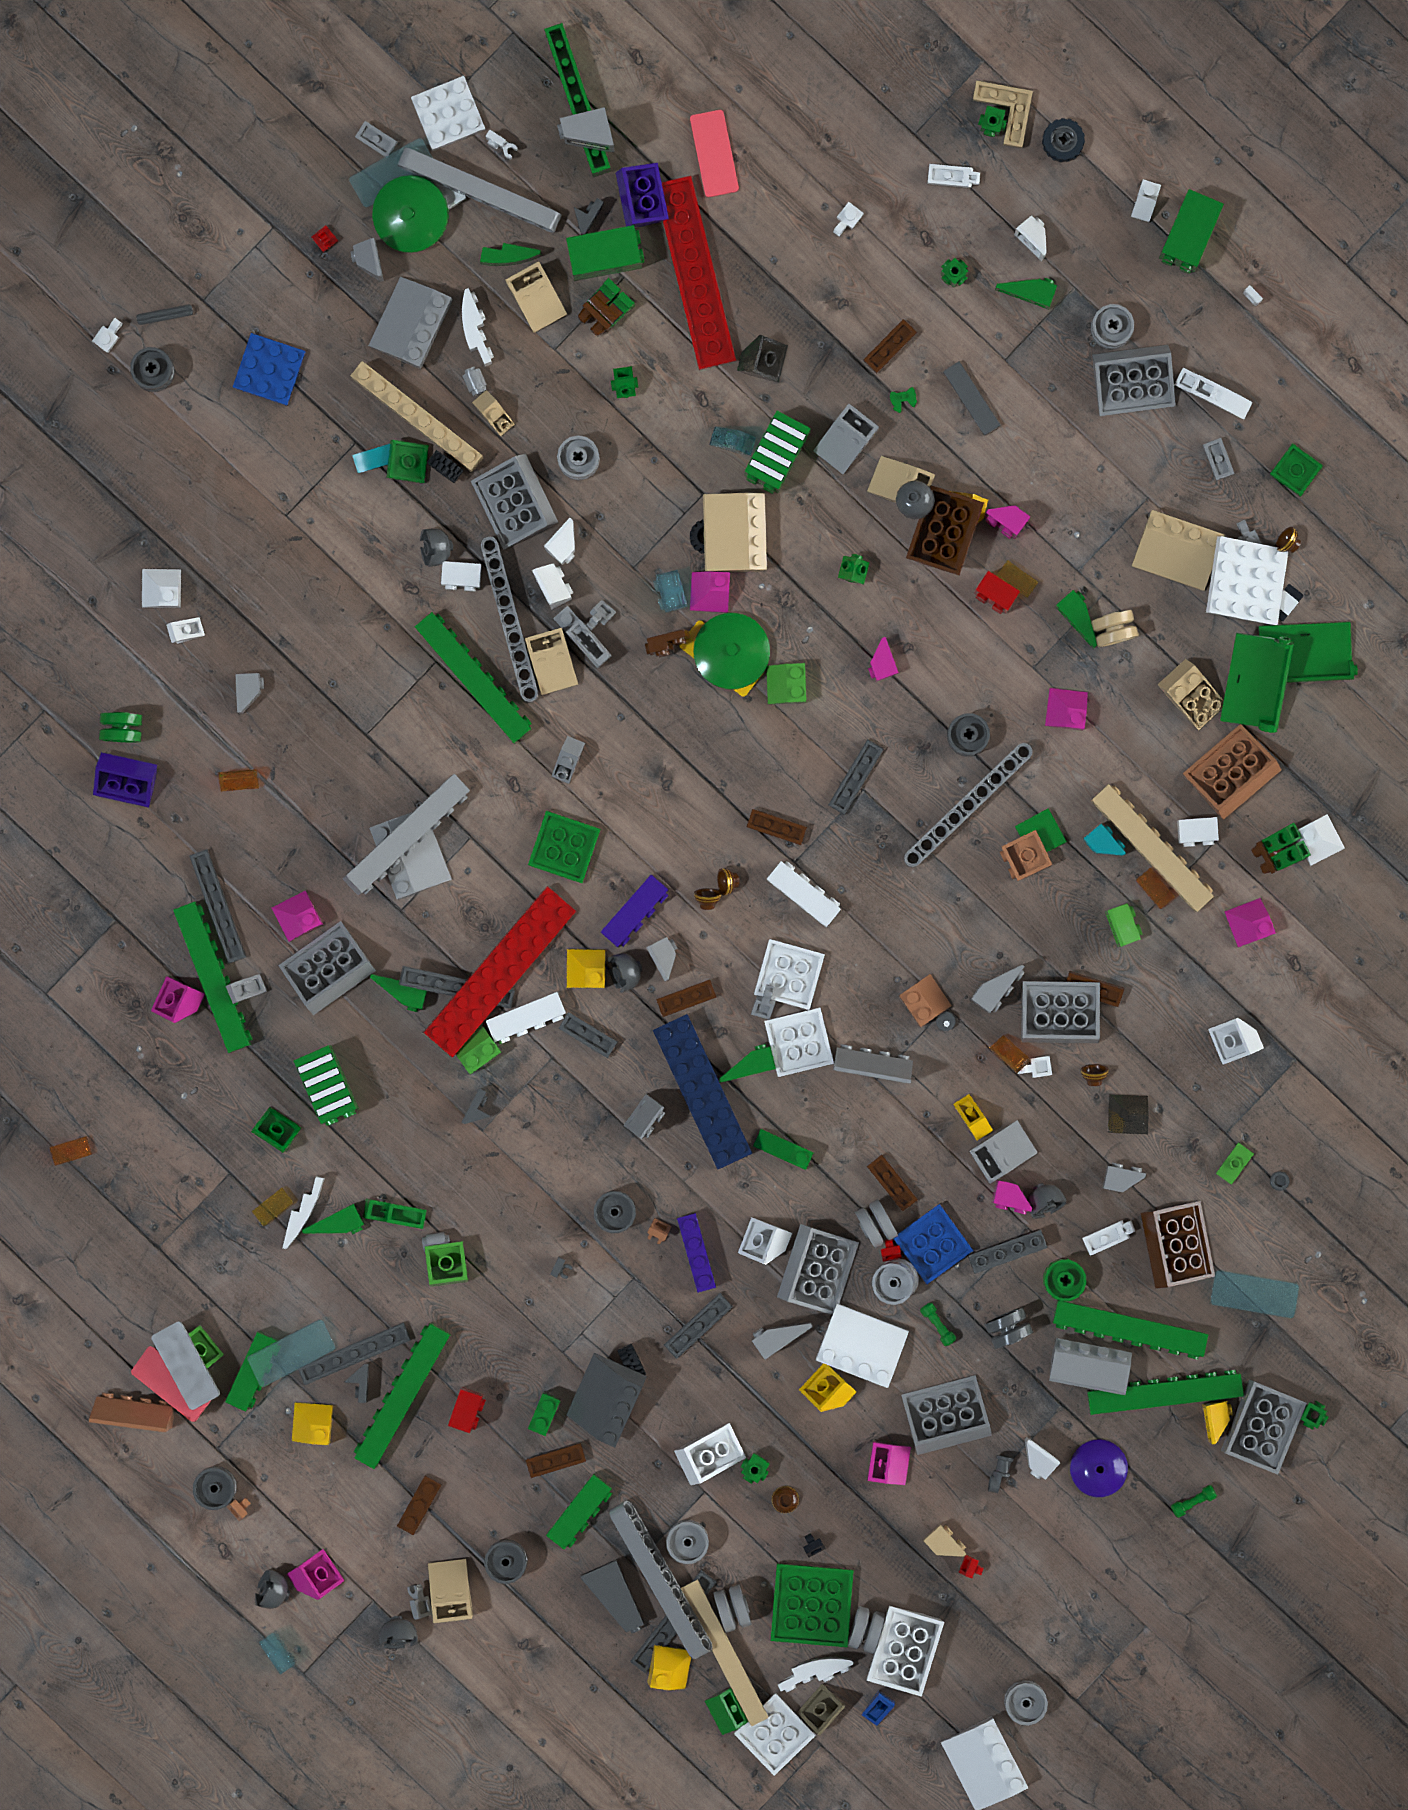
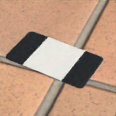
M1288 584L1282 592L1278 618L1281 621L1286 619L1303 598V594L1291 584Z

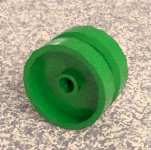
M128 712L100 713V723L104 726H111V728L99 730L100 741L141 742L142 733L138 730H132L130 727H140L142 725V715L130 714Z
M1057 1259L1046 1267L1043 1274V1285L1046 1292L1054 1299L1072 1301L1084 1292L1086 1274L1077 1262L1070 1259ZM1066 1276L1068 1281L1066 1283L1061 1282V1277L1064 1278Z

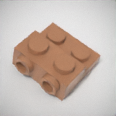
M1036 830L1001 846L1003 850L1000 851L1004 862H1009L1011 868L1008 871L1012 879L1017 878V881L1053 865Z

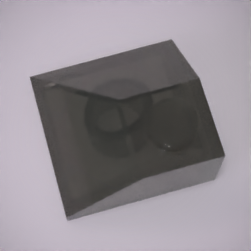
M759 335L741 352L737 371L753 377L779 382L788 345Z
M1109 1094L1108 1133L1148 1135V1096Z

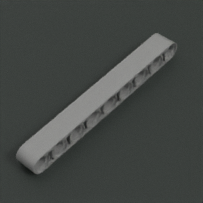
M404 148L397 164L398 167L457 193L460 191V194L551 233L555 232L562 216L557 211L410 148Z
M486 537L481 542V549L520 694L525 702L533 703L538 699V689L500 548L495 538ZM488 541L495 543V548L492 551L485 549V544ZM492 560L500 562L498 569L490 568L489 564ZM496 579H504L505 585L502 588H497L494 584ZM502 597L510 598L508 606L500 605L499 601ZM508 615L515 617V622L511 625H507L504 622L505 617ZM516 633L520 635L519 642L511 643L509 640L511 634ZM517 652L525 654L523 661L518 662L514 659ZM523 670L529 671V679L521 680L519 677L520 672ZM527 689L535 691L533 698L528 699L524 696Z
M1021 743L907 851L904 855L905 864L909 867L918 866L1031 757V746ZM1021 747L1027 748L1028 756L1024 758L1019 756L1018 749ZM1008 760L1012 761L1015 765L1012 771H1008L1004 767V763ZM992 774H998L1001 777L999 784L991 782L990 777ZM979 787L986 788L987 795L985 797L977 795L976 791ZM965 800H970L973 803L972 810L967 811L963 808ZM955 813L959 816L957 824H952L949 821L950 814ZM943 827L946 831L945 836H936L935 829ZM924 840H929L932 843V848L928 851L921 847V843ZM910 853H915L918 856L917 863L911 864L908 862L907 857Z
M624 1501L610 1510V1517L688 1654L693 1659H698L707 1654L713 1648L711 1640L631 1502Z

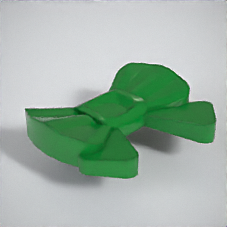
M910 387L906 392H890V401L894 406L893 410L901 413V402L904 401L915 407L917 400L914 388Z

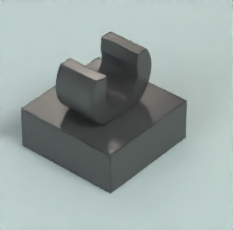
M558 1257L550 1275L557 1278L560 1273L562 1278L567 1279L568 1276L563 1273V1269L569 1268L572 1270L573 1267L570 1264H564L566 1260Z

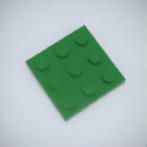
M546 811L528 866L583 884L601 829Z

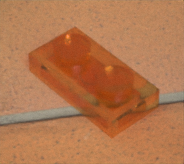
M257 769L219 772L221 792L258 789Z
M1151 868L1135 880L1159 909H1162L1175 897Z
M1004 1035L990 1047L991 1052L1016 1074L1030 1062L1029 1057Z
M87 1136L49 1147L55 1166L93 1155Z

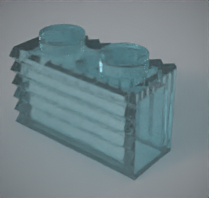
M678 570L655 575L656 580L653 581L655 591H660L661 599H658L660 610H665V614L688 608Z
M273 1631L260 1640L259 1645L281 1675L294 1666L297 1660L294 1659L295 1656H292L286 1644L283 1643L284 1641L281 1640L282 1637H279L277 1631Z

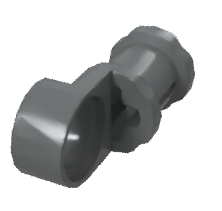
M997 1455L998 1462L996 1470L993 1471V1475L990 1477L988 1492H999L1002 1477H1010V1464L1014 1458Z

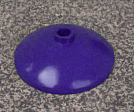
M1102 1439L1090 1440L1082 1444L1073 1454L1070 1463V1474L1074 1484L1080 1491L1092 1497H1106L1114 1494L1122 1487L1128 1473L1127 1459L1122 1450L1114 1443ZM1102 1466L1103 1472L1098 1473L1096 1471L1097 1467Z

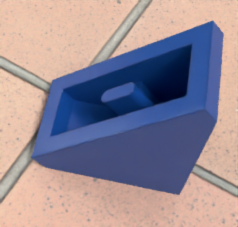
M878 1690L861 1715L877 1726L892 1710L895 1702Z

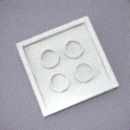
M464 76L411 97L432 151L485 130Z
M769 939L754 995L763 997L766 984L774 986L771 1000L810 1010L825 954Z
M821 1008L764 1021L778 1077L834 1064Z
M776 1693L763 1704L769 1718L752 1727L748 1722L734 1732L735 1736L774 1776L816 1736Z

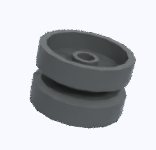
M147 347L138 351L130 363V372L133 380L148 392L165 390L173 381L175 374L173 362L164 351L156 347ZM155 367L156 369L153 370V373H150V369Z
M973 713L957 716L951 722L947 731V741L950 748L961 756L979 754L987 746L990 739V729L987 722L981 716ZM966 732H970L972 734L970 739H967V737L964 736Z
M609 1191L603 1194L594 1206V1219L597 1225L609 1233H621L627 1230L633 1224L636 1216V1207L633 1200L621 1191ZM614 1208L618 1210V1215L616 1216L611 1214V1210Z
M1023 1307L1002 1314L984 1324L987 1332L990 1334L1001 1332L991 1339L995 1349L1014 1344L1033 1333L1030 1323L1025 1322L1017 1325V1323L1026 1318Z
M211 1466L204 1469L196 1476L193 1483V1495L196 1502L208 1510L224 1508L234 1499L237 1492V1482L234 1475L222 1466ZM212 1485H216L218 1490L213 1492L211 1490L213 1488Z
M504 1539L491 1545L485 1555L484 1565L487 1574L492 1580L497 1583L509 1584L521 1578L526 1570L528 1559L526 1551L521 1544L514 1540ZM503 1559L509 1560L507 1566L503 1565Z

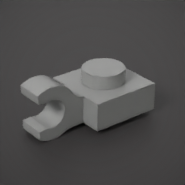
M1245 520L1236 523L1242 535L1237 540L1261 544L1256 531L1250 532Z
M601 600L590 611L592 618L586 626L592 630L599 622L605 625L616 612Z
M766 984L763 997L757 995L751 1015L770 1019L775 1005V1000H771L774 986Z
M418 1584L407 1587L409 1595L413 1598L409 1602L414 1620L432 1615L429 1596L423 1595L422 1585Z

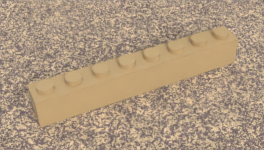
M363 361L350 375L356 383L471 473L482 461L483 455Z
M1108 784L1091 802L1194 912H1198L1214 897L1211 894L1213 892L1212 888L1207 883L1203 885L1198 880L1200 876L1193 869L1190 871L1185 866L1187 862L1180 855L1176 856L1172 852L1174 848L1167 841L1163 842L1159 838L1160 833L1154 827L1149 828L1146 824L1147 819L1141 813L1137 815L1133 811V804L1128 799L1124 801L1119 796L1121 792L1114 785L1111 787Z

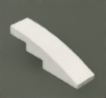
M317 1176L312 1194L304 1193L300 1211H291L283 1244L284 1249H287L292 1244L311 1216L325 1178Z

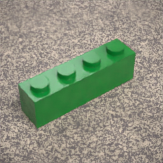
M260 1331L256 1333L226 1398V1403L245 1412L249 1408H253L257 1400L254 1398L256 1391H261L265 1382L262 1378L265 1373L268 1374L273 1365L270 1363L272 1356L276 1357L281 1348L278 1345L280 1340Z
M593 1474L546 1536L562 1549L566 1547L571 1548L577 1540L575 1535L578 1531L582 1533L589 1525L586 1522L589 1517L592 1516L594 1518L600 1511L598 1507L602 1501L606 1503L610 1498L612 1487L596 1474Z

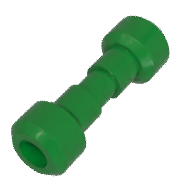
M929 1302L920 1308V1312L923 1317H928L930 1322L934 1324L941 1336L940 1341L947 1347L955 1342L957 1337L953 1331H949L942 1324L936 1313L937 1308L932 1302Z
M1207 1485L1195 1497L1183 1502L1177 1501L1173 1503L1171 1509L1175 1516L1180 1518L1186 1514L1187 1510L1193 1508L1194 1505L1206 1500L1210 1502L1216 1499L1217 1494L1212 1485Z

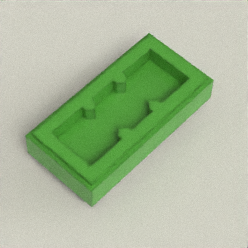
M1238 1142L1216 1174L1232 1185L1254 1153Z

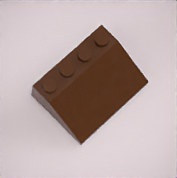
M930 485V489L934 494V506L931 512L918 520L906 558L960 576L984 502Z
M1201 1201L1141 1213L1155 1289L1215 1277Z

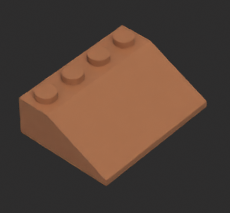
M1240 724L1188 768L1183 775L1211 808L1224 820L1278 774L1281 768L1277 760Z
M102 1392V1396L98 1395L96 1397L89 1417V1422L167 1432L172 1429L175 1408L165 1400L153 1403L150 1398H140V1401L132 1400L133 1396L121 1395V1398L113 1397L112 1393Z

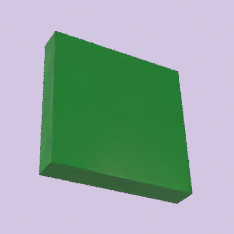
M391 440L386 478L421 484L425 483L429 445Z
M1292 443L1269 475L1301 497L1323 465Z
M1049 808L1014 826L1020 837L1036 830L1046 852L1067 842Z

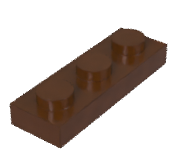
M903 319L863 361L877 374L917 332Z
M752 809L746 826L747 828L798 845L802 844L807 829L805 826Z
M1069 971L1066 982L1100 983V1002L1119 1007L1124 992L1123 987Z
M707 980L658 998L656 1001L662 1017L717 997L711 980Z
M882 1154L867 1166L902 1212L918 1200Z
M581 1443L528 1458L525 1461L530 1477L534 1478L584 1463L586 1458Z
M425 1475L397 1527L414 1535L442 1484Z

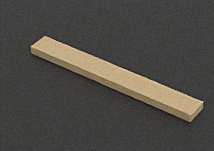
M698 1579L682 1587V1592L711 1640L712 1651L751 1727L766 1720L769 1716Z

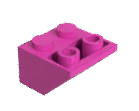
M1015 505L988 509L984 515L986 522L993 528L995 526L999 527L1002 530L1001 533L1008 539L1011 537L1015 539L1030 519L1029 515Z
M996 1180L992 1203H995L996 1208L1007 1210L1008 1207H1012L1014 1212L1021 1214L1032 1211V1207L1018 1185Z
M873 1441L867 1480L885 1484L905 1485L911 1447Z

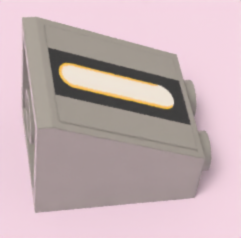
M605 107L560 118V124L557 127L560 140L564 139L565 144L606 152L615 151Z

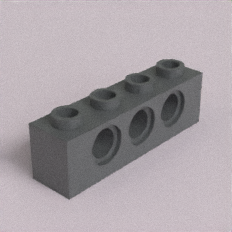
M1041 1229L968 1254V1258L973 1272L976 1274L1046 1249L1047 1245Z

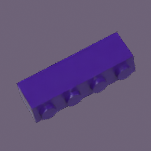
M650 875L603 928L601 933L616 947L620 945L624 947L631 939L628 937L632 931L636 933L642 927L643 923L641 921L645 916L649 918L656 911L654 906L658 902L662 904L669 896L666 893L668 889Z
M696 1213L678 1217L677 1220L697 1293L716 1288Z

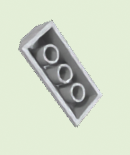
M1056 1338L1052 1352L1049 1381L1125 1395L1132 1353Z

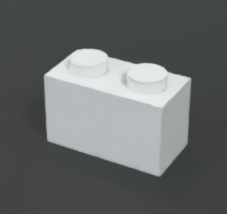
M444 561L442 564L441 585L445 586L446 590H457V587H464V591L475 592L476 588L480 589L482 565Z
M1217 817L1177 821L1179 844L1183 843L1184 847L1195 846L1196 842H1203V846L1214 845V841L1219 840Z

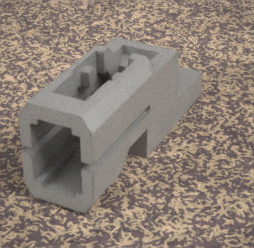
M568 606L553 618L597 669L612 656Z

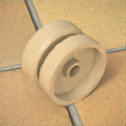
M1132 610L1114 612L1091 621L1093 631L1100 632L1106 630L1105 633L1096 637L1098 647L1117 644L1139 636L1136 626L1124 627V625L1134 620Z

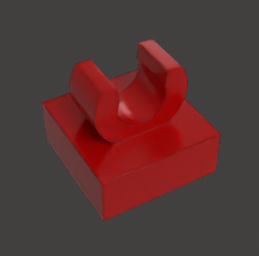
M326 225L311 237L323 253L338 242V239Z
M885 1240L886 1248L881 1249L882 1261L886 1262L895 1258L902 1259L900 1246H893L892 1240Z
M965 1555L959 1573L973 1578L974 1573L982 1575L984 1568L978 1565L979 1560Z

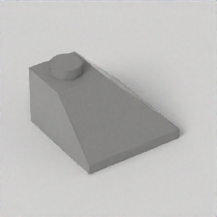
M371 238L353 245L354 251H350L352 262H356L358 268L378 281L383 282L384 279L375 239Z
M666 937L646 947L665 982L669 980L676 957L675 950L678 949L673 939L668 940Z

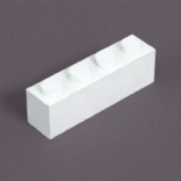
M781 861L767 880L822 925L827 927L841 910L838 907L840 903L832 897L830 899L823 895L825 891L819 886L813 887L808 883L810 879L804 874L798 875L793 871L795 867L789 862L783 863Z
M558 992L486 1020L494 1042L499 1041V1044L510 1040L509 1036L517 1034V1037L527 1034V1029L534 1027L537 1030L546 1026L545 1022L551 1019L553 1023L564 1019L563 1015L566 1014Z

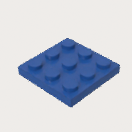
M251 333L233 388L288 406L306 352Z
M940 1204L902 1230L894 1238L926 1284L933 1281L973 1251Z

